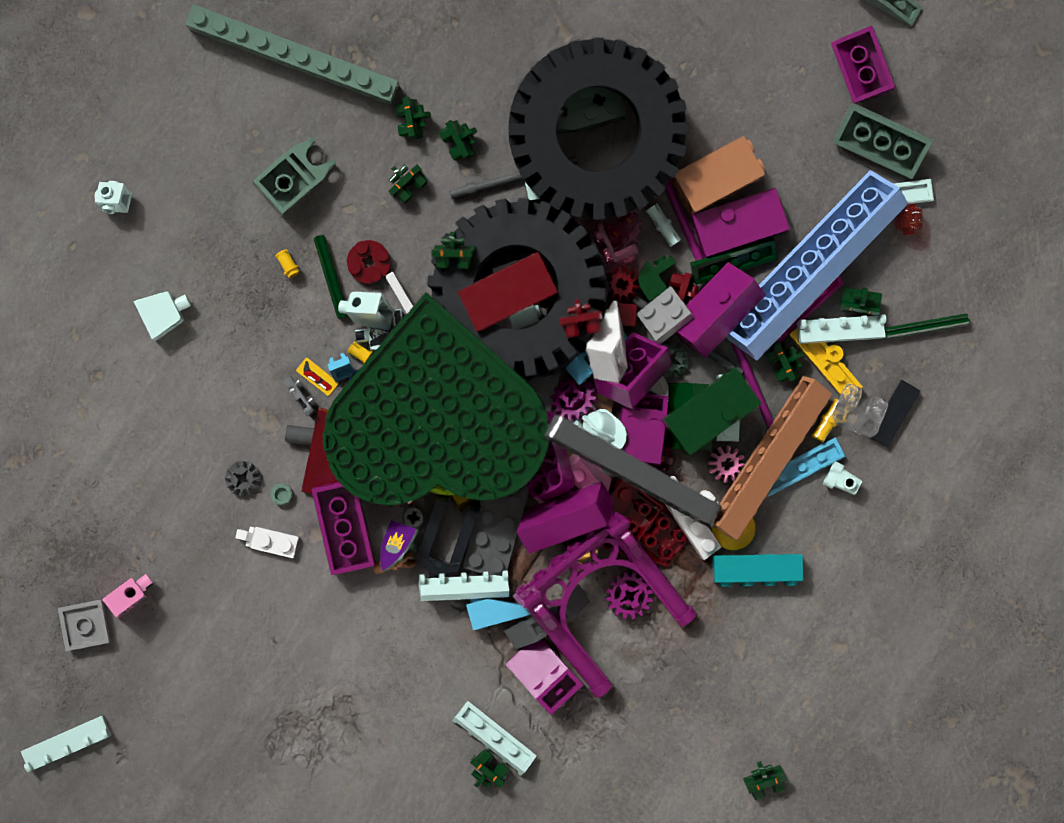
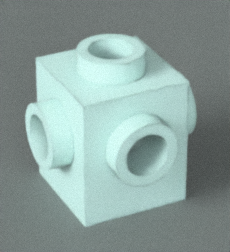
M117 181L99 182L98 190L95 192V203L107 214H114L115 212L128 213L132 192L123 183Z

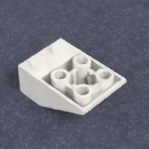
M613 301L610 308L605 311L604 318L600 324V332L595 333L592 340L587 343L586 352L589 355L590 367L595 379L619 384L628 367L624 330L617 301Z

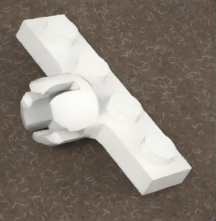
M703 490L700 492V494L712 501L716 499L709 491ZM666 505L701 559H707L721 548L708 526Z

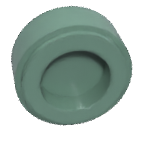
M280 483L272 488L270 496L275 504L286 505L291 502L293 491L289 485Z

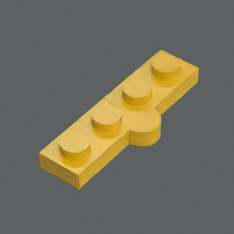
M797 328L789 334L791 339L844 401H847L863 387L847 367L841 363L843 350L840 346H828L825 342L799 344Z

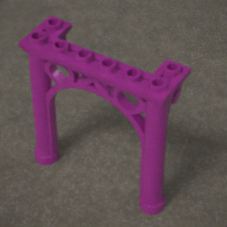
M616 511L611 512L608 526L584 534L585 536L581 540L571 543L563 555L554 557L550 562L551 565L545 570L541 569L536 572L533 580L528 584H522L517 588L516 594L513 595L514 599L524 609L528 610L588 684L589 690L595 698L606 694L612 687V682L603 674L573 637L566 622L568 599L576 585L585 576L605 566L621 565L629 567L642 577L680 627L690 623L697 614L691 605H687L628 530V527H630L628 519ZM607 542L611 543L612 551L609 558H597L596 551L598 547ZM618 546L622 549V551L626 554L630 561L621 558H616L619 552ZM589 551L592 560L595 561L593 563L589 560L583 563L577 562ZM570 568V574L567 578L569 583L566 584L558 577ZM555 584L562 585L561 598L548 600L546 597L547 590ZM548 605H549V606H552V607H553V606H559V608H558V618H559V620L555 617V615H554V614L551 612V610L547 607Z

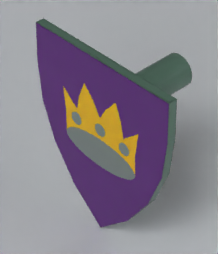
M391 520L381 547L380 563L383 572L394 566L397 562L401 563L408 550L414 553L419 550V545L413 542L418 529Z

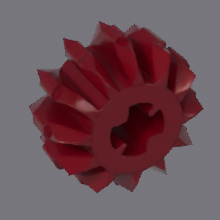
M616 267L614 268L615 276L609 272L607 273V277L612 280L608 281L610 292L613 293L609 297L610 301L617 296V303H621L622 297H624L626 303H629L628 295L632 298L637 297L636 293L632 290H640V286L633 285L638 282L639 278H631L635 273L633 270L627 275V268L623 267L620 274ZM619 280L622 283H627L628 286L625 287V291L616 287Z

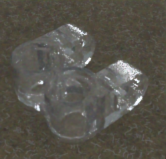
M848 383L841 392L832 418L838 426H842L858 435L872 437L879 431L887 411L888 402L879 396H874L869 401L865 412L857 408L862 395V389L852 383Z

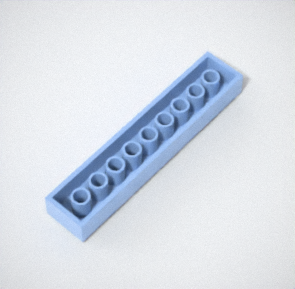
M870 170L759 284L766 295L726 336L728 340L757 361L906 207L908 202L901 189Z

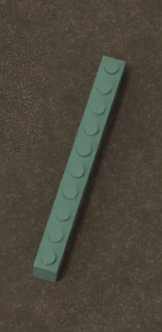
M194 4L185 23L190 31L390 106L393 105L399 89V82L397 80Z

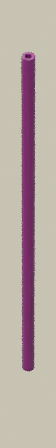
M670 180L665 186L667 196L695 261L703 259L704 257ZM731 342L749 386L762 403L758 408L767 429H769L774 420L743 350Z

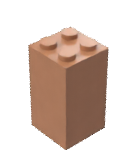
M742 136L677 172L674 178H671V182L690 217L728 199L763 178L765 175L763 171L766 170L761 159H756L753 153L755 148L749 139L746 140Z

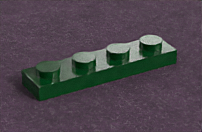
M772 237L765 238L690 262L693 282L698 285L710 281L728 262L742 271L776 260L775 240Z

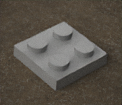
M671 286L636 313L659 345L694 318Z
M102 599L58 608L65 651L111 642Z

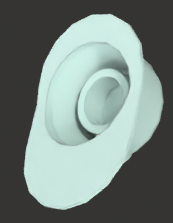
M599 409L582 417L584 420L583 429L619 449L624 447L627 437L625 426L609 411Z

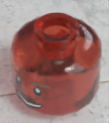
M917 203L907 204L895 217L896 230L903 231V235H915L916 230L923 228V210L917 207Z

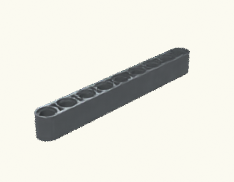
M554 415L546 431L545 437L548 440L705 526L713 527L722 508L718 503L563 417Z

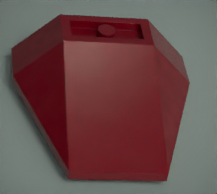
M619 479L609 492L614 501L611 512L616 511L628 519V525L630 526L628 530L655 564L668 567L688 538L664 503ZM607 542L601 545L603 548L612 551L611 543ZM618 546V548H619V552H618V553L625 554V553L622 551V549Z

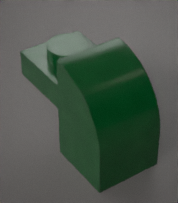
M665 255L654 262L656 265L654 267L649 260L641 267L638 274V286H640V291L648 303L668 289L659 275L676 264L672 255L668 258Z

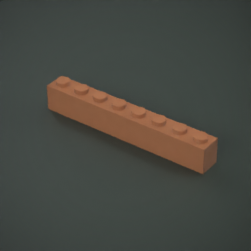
M805 376L801 378L719 505L722 508L713 526L724 535L738 540L744 533L745 527L751 518L755 516L762 501L768 496L769 490L775 481L779 479L782 470L792 459L795 450L804 441L810 427L815 424L818 415L828 404L832 393L818 381Z

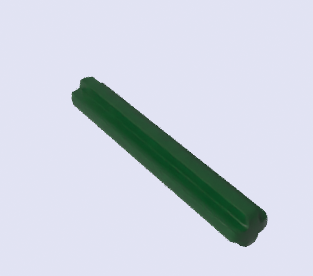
M319 235L314 237V243L338 319H344L348 315L339 313L338 310L339 302L344 300L326 237Z
M965 313L884 328V338L892 339L966 326L970 324L969 315Z

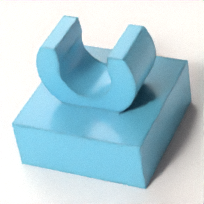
M344 353L340 354L342 359L334 362L331 357L329 359L330 364H327L335 383L350 377L354 372L348 356L346 357Z

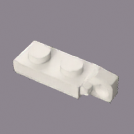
M250 527L249 531L237 529L235 537L247 541L246 546L252 549L294 558L299 539L298 536L261 527Z

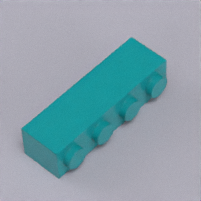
M803 554L712 555L713 582H718L720 587L731 586V582H740V586H753V582H762V586H775V581H784V585H797V581H803Z

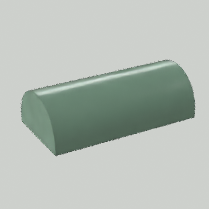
M852 102L838 128L833 143L913 179L933 139Z

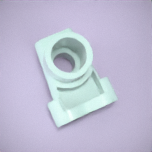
M834 461L824 479L823 485L831 489L836 487L855 495L862 480L843 469L844 465ZM849 478L853 480L851 487L846 486V480Z

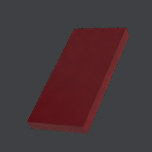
M539 252L458 291L477 332L558 293Z
M319 408L317 412L301 492L312 494L311 489L313 487L339 482L329 468V462L323 448V433L328 409Z

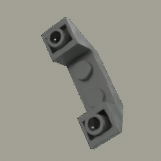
M579 584L576 585L568 599L566 622L572 620L590 602ZM548 606L551 612L559 620V606ZM533 617L525 622L522 618L504 630L515 649L535 643L547 636Z

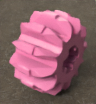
M726 446L724 454L723 449L718 447L719 456L716 453H711V457L716 459V461H708V465H715V468L709 470L711 474L716 471L718 472L715 476L716 480H719L723 475V482L727 483L729 475L734 482L736 479L734 473L739 475L741 472L738 470V467L743 468L745 466L744 463L739 464V460L744 459V455L736 457L739 451L737 448L730 454V446ZM726 458L730 459L729 462H732V467H728L727 471L724 470L725 467L721 466V463L726 461Z

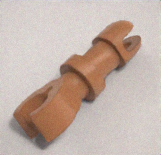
M413 552L405 553L401 563L397 562L388 570L393 569L395 571L398 570V567H414L416 560L413 559ZM380 561L376 562L373 566V571L376 574L385 573V571H382Z

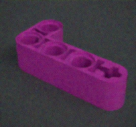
M546 410L550 425L555 414ZM549 440L548 450L541 465L543 474L533 478L528 485V492L532 497L546 500L569 491L575 482L566 449Z

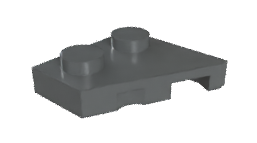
M291 376L283 380V383L294 399L303 408L305 415L308 417L317 413L315 407L318 405L310 395L306 397L302 390L305 387L298 378L293 379Z

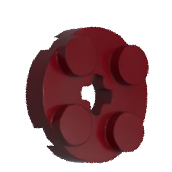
M373 240L359 241L350 249L347 256L348 271L355 280L363 284H374L384 279L389 273L391 260L388 251L382 244ZM371 256L375 264L366 268L363 260Z

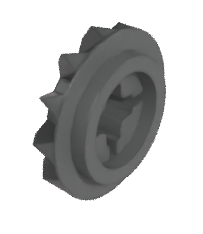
M240 461L228 468L225 480L227 488L233 494L248 496L257 490L261 477L255 465L247 461ZM248 470L246 479L251 484L243 482L237 486L239 478H237L235 473L243 475Z

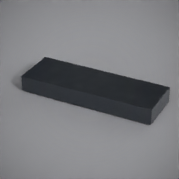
M900 380L870 430L868 437L888 447L919 395L920 390L904 380Z

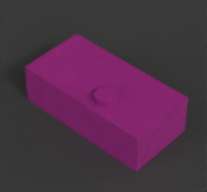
M776 188L694 214L690 218L704 258L765 238L774 237L790 230Z
M728 262L686 305L694 318L674 334L681 342L706 358L766 294L755 279Z
M600 481L525 509L517 534L529 554L608 526L614 501L603 482Z
M339 482L313 487L311 491L331 575L374 566L376 561L362 500L350 493Z

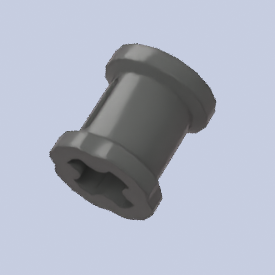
M410 508L404 514V522L409 527H418L424 521V514L418 508ZM415 511L420 520L415 521L413 524L408 516Z

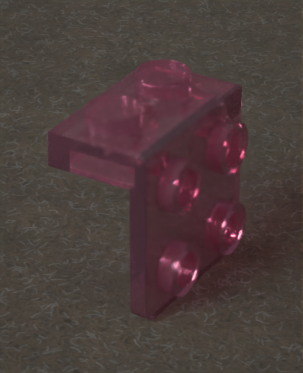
M597 222L593 235L597 244L602 243L604 247L602 254L607 265L611 263L614 268L621 264L623 267L634 263L639 252L636 245L633 244L614 252L601 222Z

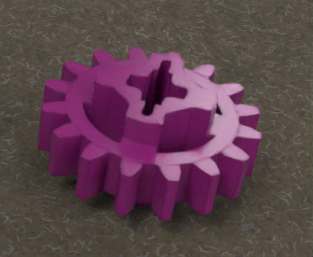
M568 376L566 383L559 381L560 388L554 387L556 395H551L550 397L554 401L551 403V406L557 416L568 419L572 423H574L575 418L582 422V416H587L590 410H596L593 404L599 402L595 397L598 393L591 381L586 380L579 385L575 379L571 380ZM582 388L587 391V394L582 391ZM562 404L566 406L567 410L563 409Z
M625 571L622 578L619 575H615L617 581H609L612 588L606 589L610 596L605 599L612 602L609 605V609L616 608L614 614L617 616L620 612L623 613V619H626L627 614H630L632 619H635V613L643 616L641 610L643 608L646 610L650 609L646 603L653 602V599L648 597V594L653 593V591L647 590L646 587L648 585L646 582H642L641 576L636 578V572H632L631 576H628ZM625 581H635L638 585L634 587L628 586ZM619 586L621 589L620 595L615 599V590ZM626 590H629L630 592L636 591L635 594L632 595L634 598L633 600H624L623 597L626 596ZM642 592H644L643 601H642L641 604H639V603H638L639 594H641ZM628 604L632 606L633 610H625L619 606Z

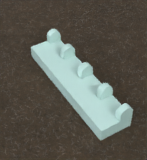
M886 315L799 320L796 322L799 344L883 339L885 337L884 323H886Z
M488 571L483 572V576H466V573H461V577H444V574H439V578H425L424 574L419 575L421 601L509 597L508 571H503L502 576L488 575Z
M469 701L465 703L452 720V722L458 723L467 730V734L473 735L481 741L486 749H491L501 757L504 763L507 762L516 769L520 776L526 772L536 758L533 752Z
M104 715L22 750L21 754L26 763L24 764L25 770L30 772L110 737L112 734Z

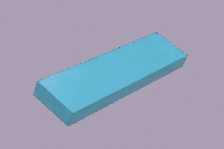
M836 437L790 460L782 470L779 479L775 481L769 490L767 497L833 464L834 461L837 462L846 457Z

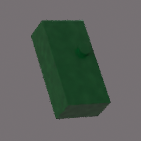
M734 367L663 417L661 421L684 454L690 456L762 403L739 370Z

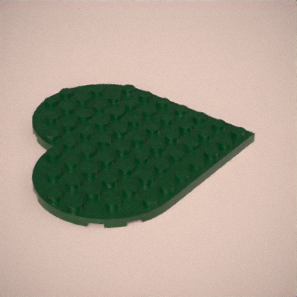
M425 292L334 399L325 418L326 423L323 433V448L333 475L345 489L362 500L383 505L403 504L424 496L437 484L461 497L490 500L504 497L517 491L537 473L545 459L549 446V440L545 437L549 427V419L545 406L535 389L432 296Z

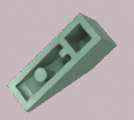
M865 0L867 3L909 26L914 24L922 9V6L914 0Z

